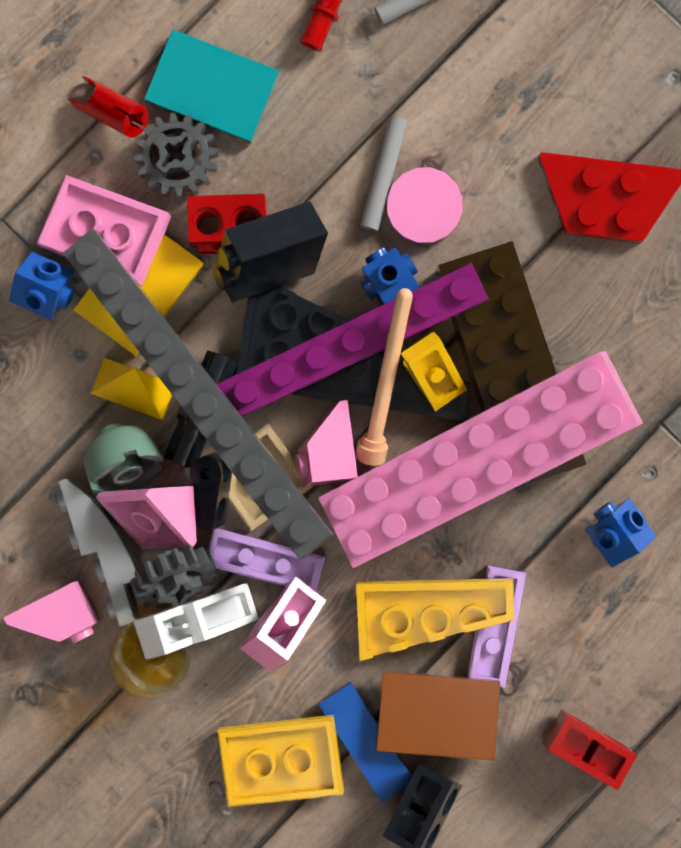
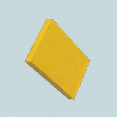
M164 234L141 288L164 318H166L205 264ZM89 288L74 308V311L137 357L140 352Z
M334 715L220 727L217 730L227 807L343 795L344 787Z

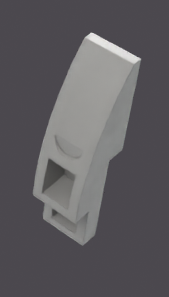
M73 479L59 481L61 490L56 491L61 511L63 513L68 512L72 527L68 528L71 545L74 550H80L81 556L97 552L99 559L94 560V566L99 581L101 583L106 581L110 597H106L105 600L111 619H117L120 627L139 620V614L129 582L135 578L134 572L140 570V567L127 538L109 512L88 490Z

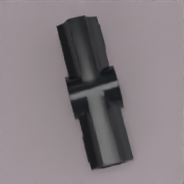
M207 350L201 365L214 382L218 384L235 375L238 362ZM180 406L177 414L179 421L171 436L164 458L190 468L191 464L201 457L207 439Z

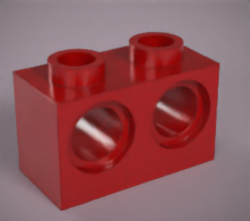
M266 195L187 196L188 242L192 248H198L199 254H218L225 229L237 226L239 220L244 216H253L256 219L267 216ZM207 217H214L219 220L217 231L210 235L201 233L199 231L201 221Z
M562 709L542 742L551 753L616 790L620 788L637 757L629 747Z

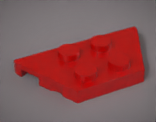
M540 152L538 158L539 165L543 168L550 187L548 190L552 201L557 206L559 220L565 235L641 244L681 185V169L545 152Z

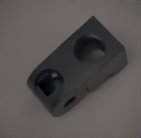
M212 452L196 459L191 464L189 470L194 489L196 527L211 531L225 524L232 478L231 470L217 452Z

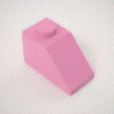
M348 400L339 401L331 406L298 448L299 454L295 455V471L298 478L302 477L303 487L349 482L358 477Z
M297 577L293 578L259 618L240 649L271 672L289 660L326 600Z
M81 580L72 582L3 617L9 626L58 642L70 637L73 644L93 634L94 631L91 626L101 621Z

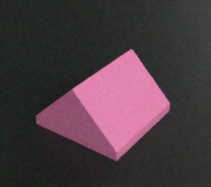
M193 486L99 492L96 496V499L142 549L187 548L188 546L194 547L197 542Z

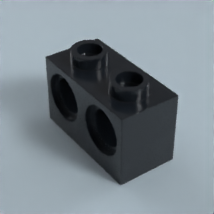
M418 764L383 837L402 848H432L463 785L430 767Z

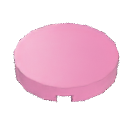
M431 167L415 168L403 173L392 184L387 197V217L393 230L404 240L417 244H434L446 239L457 227L463 212L462 195L456 182L445 172Z

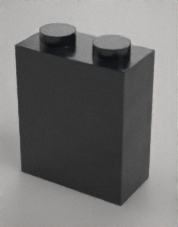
M311 201L224 230L222 244L218 249L217 266L214 268V278L219 289L226 291L232 303L315 274L328 232Z

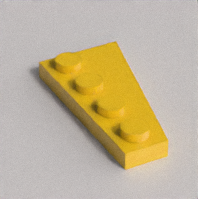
M513 578L357 582L356 584L360 661L383 653L404 650L407 647L428 641L429 643L458 633H468L513 621L515 618Z

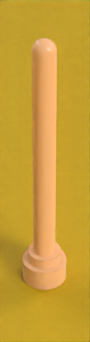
M407 288L400 289L396 295L368 432L364 433L357 443L355 457L358 461L367 465H382L385 463L388 445L383 433L413 297L412 292Z

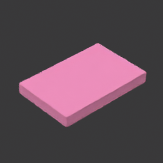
M65 175L36 245L43 250L65 257L63 252L93 228L108 244L139 286L142 287L172 216L166 211Z

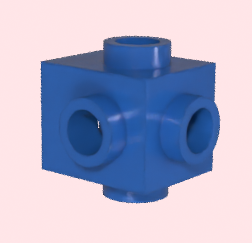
M396 247L389 252L385 248H381L365 258L367 265L362 267L364 278L359 282L371 301L377 298L380 304L384 305L395 300L397 292L402 288H407L410 291L420 288L413 277L418 271L407 253L400 255ZM385 273H391L394 275L395 279L392 281H387L382 277V275Z
M31 252L14 274L9 302L52 320L60 308L66 309L74 296L75 288L71 287L74 270Z
M630 498L618 505H615L613 501H609L593 513L596 519L585 529L592 543L599 549L611 568L639 554L656 537L646 522L643 513L636 508Z

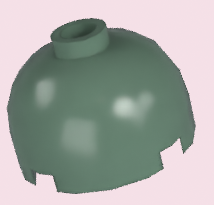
M111 424L102 428L99 431V435L91 441L85 451L83 463L92 492L98 495L99 492L117 491L116 488L130 484V490L144 486L161 473L163 468L160 462L164 463V459L153 437L141 428Z

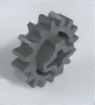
M175 113L170 114V122L164 123L160 117L155 118L157 128L153 130L146 126L143 130L148 137L147 140L136 141V145L143 153L135 155L134 160L138 164L145 165L138 171L141 178L151 176L147 185L152 191L161 185L163 197L167 198L171 190H175L178 198L183 199L185 189H190L194 195H197L198 188L196 184L201 182L209 186L210 181L206 175L207 171L217 172L218 170L217 165L210 161V159L219 157L218 149L209 148L215 142L213 134L203 136L206 130L205 124L201 121L193 127L192 117L188 114L183 119V122H178ZM175 132H181V133H182L180 136H176V137H167V136H166V135H168V134H170V133H175ZM198 144L202 148L200 165L194 160V152L198 149ZM154 147L160 155V160L156 163L157 167L155 169L152 164ZM172 151L176 153L182 151L185 158L181 162L177 159L172 161L169 154ZM176 175L188 176V178L182 180H171Z
M188 546L182 552H179L178 548L164 551L163 554H158V559L154 562L146 561L144 563L145 569L136 570L134 572L135 578L131 579L130 582L138 604L143 603L145 608L155 604L156 609H160L166 603H170L171 607L185 604V601H189L193 594L203 593V586L212 585V578L217 576V572L210 552H205L203 547L194 551L192 546Z

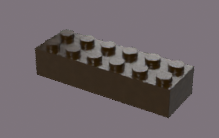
M513 241L439 264L436 269V275L439 279L472 263L489 298L488 301L451 318L482 412L557 374ZM581 454L519 486L587 465L584 455Z

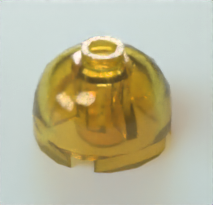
M141 617L133 620L116 635L109 649V666L113 678L122 689L134 696L151 698L169 692L182 682L190 667V659L187 660L186 647L169 654L145 660L134 625V621L143 618Z

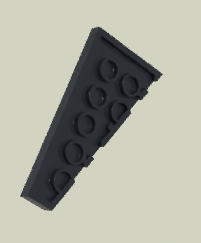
M281 286L248 297L236 375L330 331L349 320ZM385 350L290 395L333 402L348 400V404L373 408ZM400 354L388 410L463 422L465 420L470 382L462 379L467 391L437 411H434L403 365L404 359Z

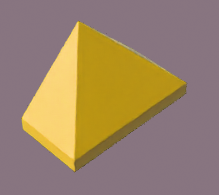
M106 358L103 359L90 393L160 420L164 419L172 398V394L160 378Z

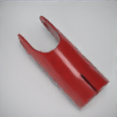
M85 76L82 79L96 88L90 99L86 103H78L68 98V101L77 110L129 138L140 135L144 131L141 127L145 128L148 123L149 115L145 106Z

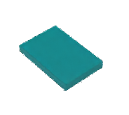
M172 29L144 100L150 105L184 118L187 114L191 115L192 120L196 123L202 121L206 127L252 144L279 77V70Z

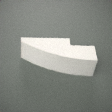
M244 583L136 620L134 625L146 660L169 654L194 643L206 641L259 620L248 583Z

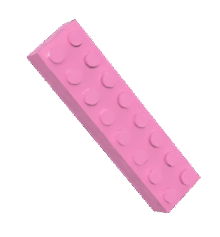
M602 351L320 496L318 499L352 568H355L643 424L606 351Z

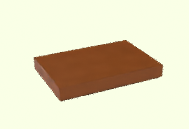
M383 671L377 751L494 761L500 681Z

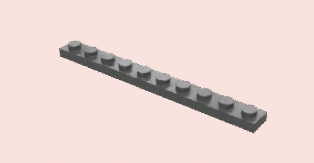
M92 228L64 251L65 257L298 559L303 560L334 534L100 234Z

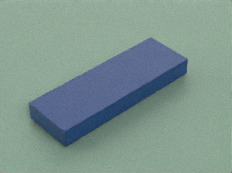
M352 682L344 685L318 703L325 715H334L338 736L382 803L408 786L412 775L398 753L377 751L378 723Z

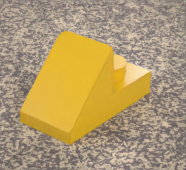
M432 332L401 353L404 359L403 365L434 411H437L467 391L441 339L435 332Z

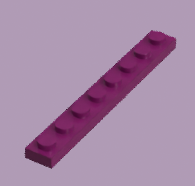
M472 263L411 291L413 297L404 340L489 300ZM395 300L218 383L217 386L239 414L244 417L385 350Z

